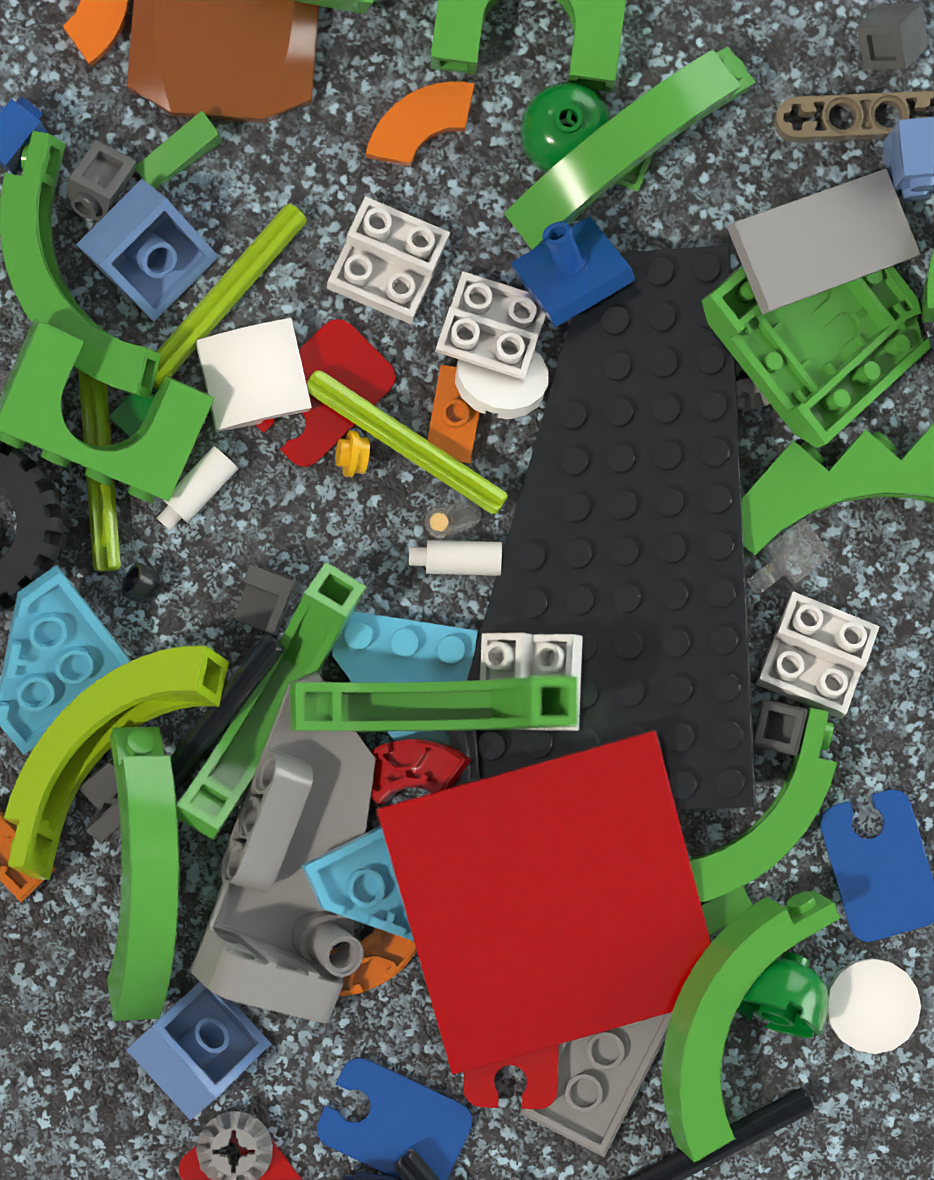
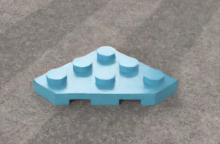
M57 565L17 593L0 679V727L23 755L35 747L46 729L80 693L101 677L131 661Z
M353 611L333 647L332 656L352 683L467 681L474 657L478 631ZM449 731L388 732L395 742L409 739H425L450 746Z
M381 826L301 865L321 909L414 941Z

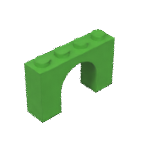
M438 0L431 50V69L476 75L483 23L490 9L499 0ZM556 0L568 14L573 28V45L568 82L582 84L591 90L613 92L626 0Z
M34 318L0 396V440L20 449L24 448L26 442L43 449L42 458L66 468L69 461L87 467L84 473L85 476L110 486L113 479L130 485L127 493L143 501L153 504L156 497H159L169 502L214 398L201 390L164 375L142 425L133 435L113 445L98 446L85 443L69 432L61 412L62 392L84 341Z

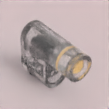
M464 500L444 508H434L428 512L425 518L426 533L432 540H447L477 528L481 519L485 518L483 510L471 500Z

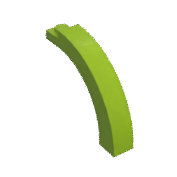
M206 645L165 649L139 657L116 668L80 693L46 729L31 751L12 790L3 818L17 825L16 834L10 847L8 866L33 879L50 880L66 815L76 793L91 769L111 748L110 736L113 727H138L153 718L178 709L201 706L219 707L229 661Z

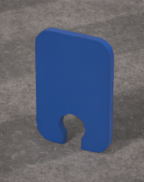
M885 790L871 794L874 808L880 812L883 819L881 831L873 838L864 839L854 832L852 828L854 814L850 801L827 808L822 813L819 821L821 834L849 929L857 939L865 942L880 940L934 923V880L911 802L903 792L898 790Z
M358 1057L348 1061L343 1067L336 1085L346 1090L355 1089L365 1093L370 1100V1111L362 1120L353 1122L342 1117L338 1110L326 1105L317 1125V1133L321 1142L390 1176L400 1177V1180L404 1179L396 1171L394 1162L405 1151L414 1149L440 1180H448L471 1129L472 1116L468 1107L449 1096L369 1059Z

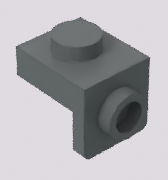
M109 760L85 780L80 787V791L98 808L86 829L98 843H101L113 831L118 836L121 835L114 762Z

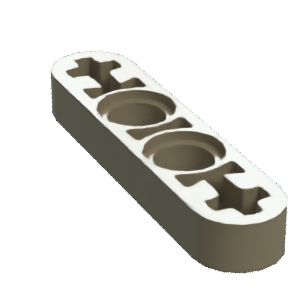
M934 91L792 97L781 103L774 116L773 124L779 137L792 143L885 139L893 127L886 128L878 124L875 118L877 107L884 104L892 105L899 112V120L909 119L908 103L913 104L911 113L925 112L930 103L934 104ZM838 106L848 108L854 117L853 126L845 130L833 127L829 120V111ZM815 107L822 108L819 119L822 131L815 130L817 121L803 122L799 131L793 130L792 123L784 122V119L789 116L792 109L798 110L799 117L809 118L814 117L816 114Z

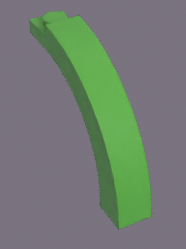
M728 46L716 53L714 50L709 51L646 92L585 139L533 184L504 213L529 247L532 250L545 243L542 234L550 224L555 222L570 224L597 198L638 164L703 117L746 93L756 83L746 70L744 63L734 55Z
M32 131L30 143H27L22 151V176L4 173L0 196L1 247L13 290L31 322L35 318L84 341L73 366L90 377L114 388L151 399L161 354L146 347L121 341L103 330L79 306L62 277L54 251L51 222L55 188L66 144L51 134Z
M325 562L304 593L287 629L279 641L285 648L284 652L240 708L211 756L177 804L176 814L178 819L214 840L250 787L289 683L314 672H320L367 586Z
M528 676L509 679L449 682L290 683V731H470L578 726L577 677Z
M812 707L804 708L808 709L809 712L798 756H793L782 788L763 815L734 840L715 850L689 858L700 903L731 893L755 880L783 858L807 831L823 804L837 765L835 761L819 758L821 750H828L833 735L834 724L827 722L829 711Z
M113 727L110 743L120 810L122 877L117 940L112 965L107 978L113 1021L160 1019L172 971L178 910V830L170 756H164L160 727Z
M814 890L794 895L787 901V905L784 907L769 897H765L745 910L711 942L696 962L681 989L666 1032L662 1060V1089L667 1120L676 1146L694 1162L735 1139L727 1120L722 1100L721 1062L730 1024L745 994L758 976L782 953L840 919L834 902Z

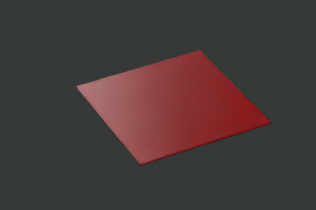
M655 730L377 808L452 1075L673 1012L685 981L696 962L711 944Z

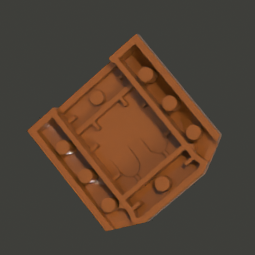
M134 0L127 88L138 96L139 94L159 106V109L173 117L193 118L200 111H203L207 118L212 120L267 123L279 118L280 114L300 106L303 108L309 106L313 100L320 6L292 0Z

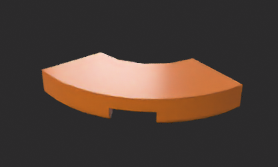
M80 0L75 14L63 25L64 30L90 67L99 62L116 43L125 25L129 0Z
M460 81L436 83L415 90L403 97L379 121L368 143L366 158L411 167L417 151L430 138L447 131L465 132L475 83Z
M374 928L371 934L360 941L364 952L362 962L352 974L343 977L344 984L339 996L359 994L393 978L415 955L417 950L414 941ZM332 947L329 955L336 953L338 947Z

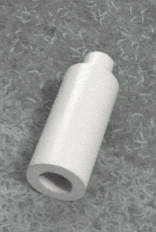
M213 446L176 485L170 501L168 502L163 499L168 506L157 519L169 530L182 518L188 523L239 468L218 448Z
M427 540V547H409V566H426V574L501 576L502 542Z

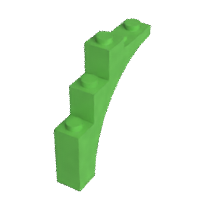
M934 422L925 429L900 459L894 454L897 448L887 437L877 431L872 435L865 430L858 435L828 470L821 465L825 459L815 448L806 442H803L800 446L793 440L742 497L745 555L750 559L788 526L806 515L842 502L885 497L910 498L934 504Z

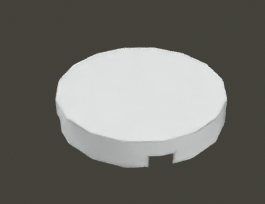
M534 350L525 380L458 359L455 385L462 399L474 410L486 414L487 410L491 413H497V418L512 419L526 416L540 405L548 387V368L542 356L536 350Z
M872 958L853 961L838 971L828 986V1023L840 1040L857 1051L872 1054L892 1051L907 1041L918 1025L921 1004L917 987L905 971L889 961Z

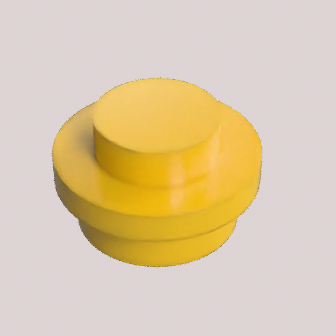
M350 430L346 439L338 440L335 464L338 467H342L344 477L352 478L355 473L365 474L370 454L369 438L359 436L358 431Z

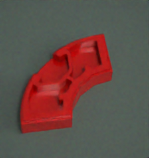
M409 739L386 743L370 751L376 759L371 798L377 804H385L397 792L410 787L422 788L430 793L451 788L472 759L452 746L433 740Z

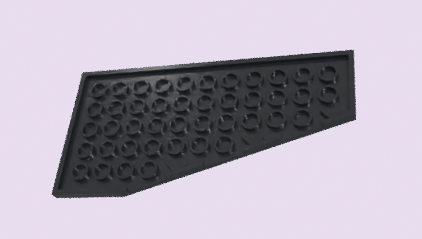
M720 245L624 252L620 254L631 266L636 280L571 318L502 555L501 576H496L467 681L480 680L482 633L575 634L582 636L579 731L477 730L480 779L655 730L676 810L756 807L736 360L708 325L701 301L731 275L730 246Z

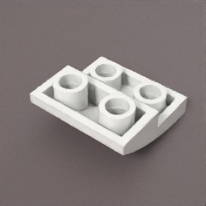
M365 196L347 234L344 248L328 279L327 289L412 325L442 256L450 232Z
M462 271L435 352L525 380L546 314L529 292Z
M291 318L239 328L196 341L207 394L214 398L210 409L216 432L257 425L266 419L309 412L312 408Z
M792 592L766 654L756 685L810 707L829 711L830 715L842 719L847 714L860 673L867 665L880 626Z
M482 633L480 680L528 676L577 677L578 726L513 730L579 731L582 636L575 634Z

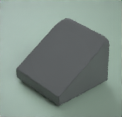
M762 699L753 735V745L758 748L798 756L809 710Z

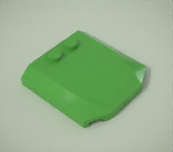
M741 265L701 300L707 323L793 434L815 448L822 447L831 441L931 348L929 339H922L916 315L922 312L918 298L893 266L762 315L744 268Z

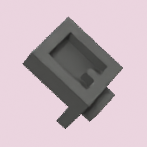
M95 140L68 179L66 205L72 208L78 215L99 222L112 209L114 201L134 174L136 160Z

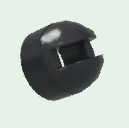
M137 562L127 572L121 592L124 597L143 604L157 598L158 594L153 589L154 587H162V581L156 571Z

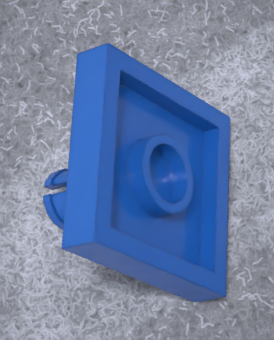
M590 216L572 227L566 222L550 224L542 234L545 243L511 262L518 279L555 327L636 280L631 266Z

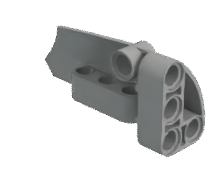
M314 672L290 683L324 681L318 672ZM289 683L224 852L220 870L221 878L224 882L191 965L190 972L208 990L225 999L316 1022L328 1023L344 984L343 977L352 974L358 969L364 952L361 943L354 937L355 920L320 908L301 865L366 833L376 759L357 732L290 731ZM339 943L337 952L329 955L332 947Z

